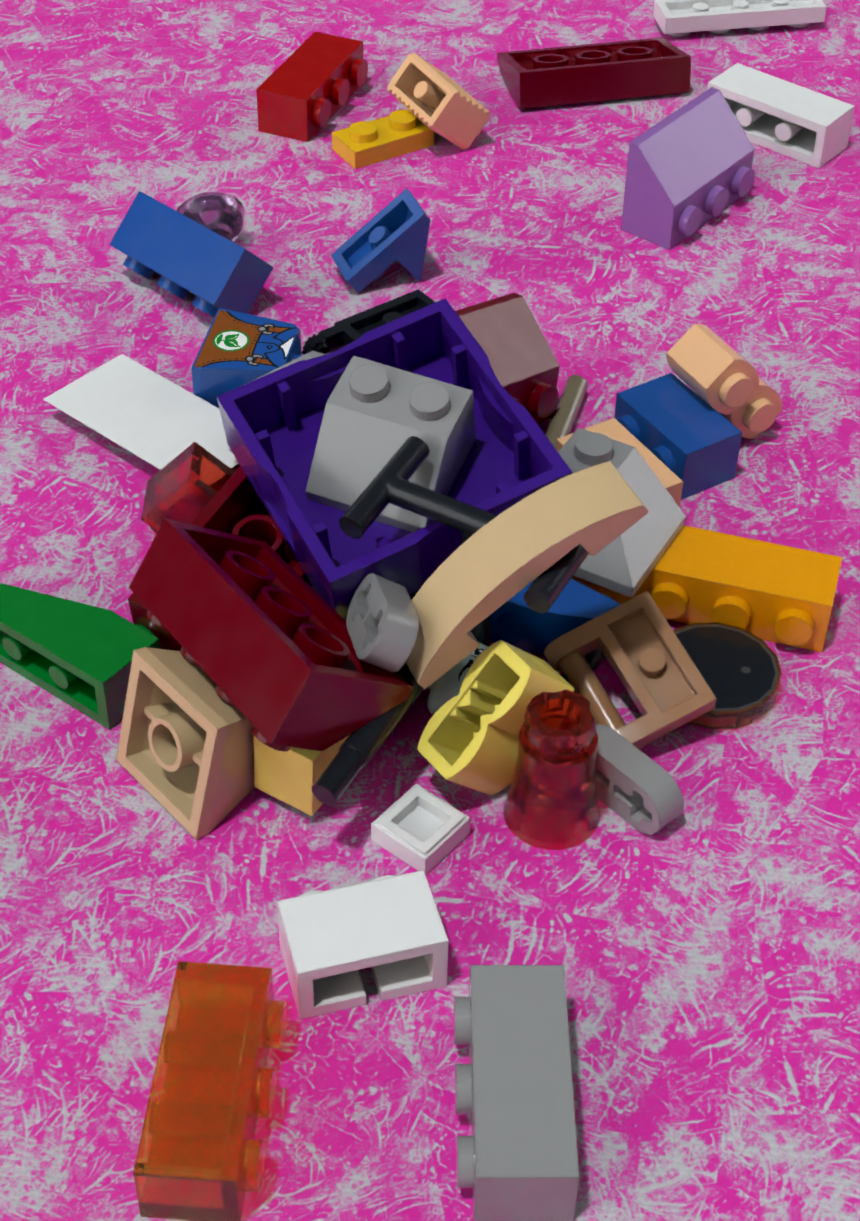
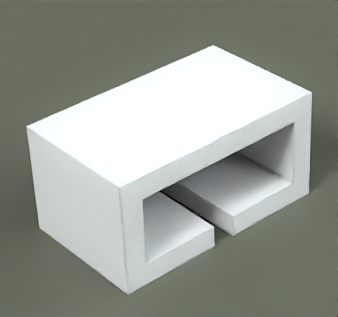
M424 870L398 876L385 875L369 882L327 891H309L298 897L277 901L280 949L299 1019L366 1005V992L359 973L360 969L371 967L381 1001L447 986L449 940Z

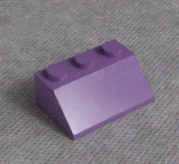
M711 87L629 142L621 230L670 250L686 237L693 235L698 228L713 217L720 215L725 208L749 192L755 176L752 169L754 148L720 90Z

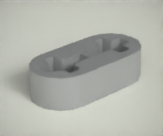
M374 573L368 574L356 589L347 613L346 626L357 657L388 672H396L409 657L418 634L419 617L406 588Z
M596 724L567 744L566 759L576 779L589 792L641 833L652 835L682 814L684 799L673 777L614 729L604 724Z

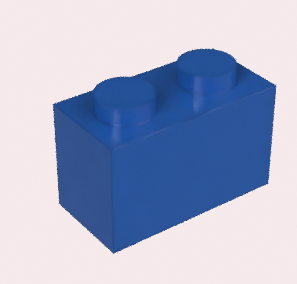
M669 373L617 393L614 418L683 481L681 500L735 478L742 432L675 375Z

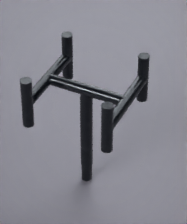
M411 436L339 520V526L349 537L359 539L390 503L461 531V543L463 544L498 515L408 481L430 453L428 445L422 439ZM581 544L577 545L533 581L524 594V601L529 608L538 613H546L589 554ZM417 592L409 595L411 600ZM490 615L471 630L476 640L488 647L491 646ZM600 647L584 656L593 672H595L604 659V653ZM406 662L397 672L413 687L409 697L401 704L369 722L346 738L340 746L337 755L312 786V793L322 803L334 806L362 768L367 766L424 689L417 683ZM562 673L561 676L569 683L564 673ZM575 691L571 703L560 722L548 734L532 744L536 746L546 745L578 696Z

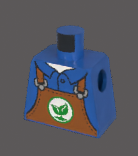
M218 308L191 368L194 395L219 408L217 396L238 388L302 356L300 329L295 324Z

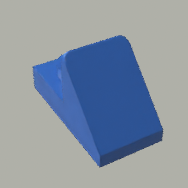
M406 188L332 253L331 257L345 280L358 293L372 281L380 278L396 260L417 281H420L423 272L430 218L414 195Z

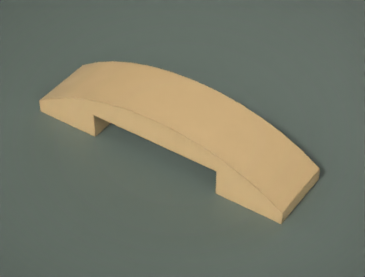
M611 461L567 475L509 507L460 545L426 580L411 600L419 617V629L413 649L405 661L421 687L424 689L429 687L477 649L480 645L471 630L577 545L581 544L593 557L649 513V510Z

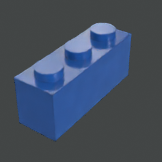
M141 191L138 192L109 244L127 255L123 265L149 280L154 272L162 275L157 285L183 300L189 291L197 295L192 305L212 317H215L218 308L248 314L274 268L245 248Z

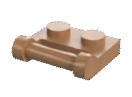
M648 591L553 640L544 650V654L555 671L562 670L571 686L574 687L575 693L594 724L609 726L639 750L654 740L711 711L716 705L717 698ZM598 647L604 653L642 715L628 724H625L584 657L587 653Z

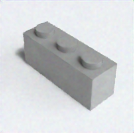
M470 965L469 997H454V1045H469V1064H455V1113L471 1114V1136H457V1188H473V1221H574L579 1185V1165L564 965Z

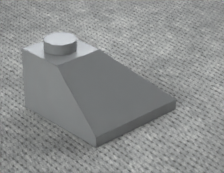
M578 428L558 451L572 473L611 461L649 510V513L592 557L588 554L573 576L632 598L684 527L686 515L635 447L613 440L604 434Z

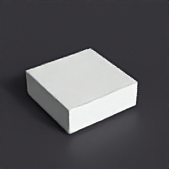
M417 783L371 823V840L417 871L424 870L425 875L470 834V817Z

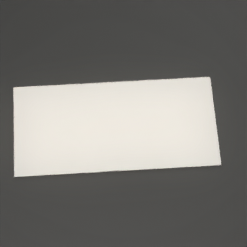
M123 354L43 399L195 491H198L239 464L234 454L229 451L230 448L227 443L219 408Z

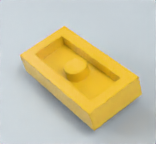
M396 110L391 112L389 116L369 122H355L348 128L331 132L332 150L354 169L434 146V131L428 128L409 110Z

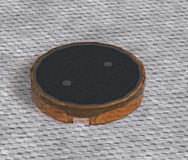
M719 622L692 623L673 630L717 698L714 709L688 722L689 724L708 729H737L751 724L753 716L761 714L763 711L767 714L774 707L782 672L777 655L764 640L743 628Z

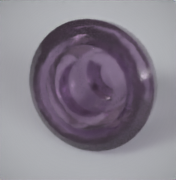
M200 193L187 199L177 209V212L234 243L243 229L245 219L244 207L237 198L225 193Z

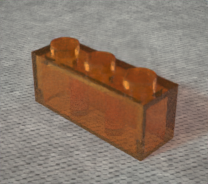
M178 961L133 1171L141 1217L189 1221H241L245 1193L260 1191L264 1170L265 1143L264 1140H254L258 1118L272 1117L276 1090V1069L266 1068L269 1048L282 1049L287 1017L286 1001L274 1000L272 968Z

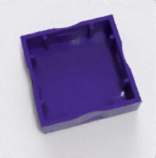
M446 298L370 330L355 341L334 352L298 361L217 396L229 448L315 591L345 621L356 589L368 574L374 573L400 584L406 588L410 595L419 591L434 571L462 545L461 531L436 521L415 532H409L374 521L361 538H351L339 526V520L346 511L307 499L305 491L325 405L353 355L473 390L476 440L447 496L499 515L544 486L572 474L571 469L528 410L518 403L500 384L490 365L489 357Z

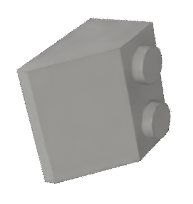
M353 355L325 405L305 491L307 499L347 511L397 450L411 436L422 439L428 445L430 453L408 481L447 496L476 440L473 390ZM389 503L375 521L409 532H415L432 524L434 520Z

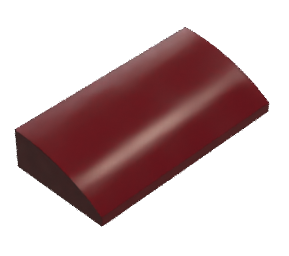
M662 37L497 53V62L504 83L512 99L520 109L690 92L691 56Z

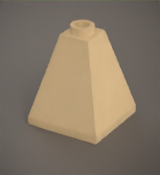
M150 647L133 650L116 760L195 839H199L208 835L255 788L253 725L238 708L228 704L217 695L215 691L217 685L202 668L185 659L180 651Z

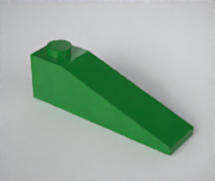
M0 583V663L111 730L123 719L133 650L143 647L161 649L159 638L145 626L135 625L111 610Z

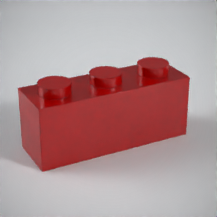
M315 31L256 89L258 131L308 142L321 127L327 124L335 112L346 104L348 98L365 83L368 63L363 59V41Z

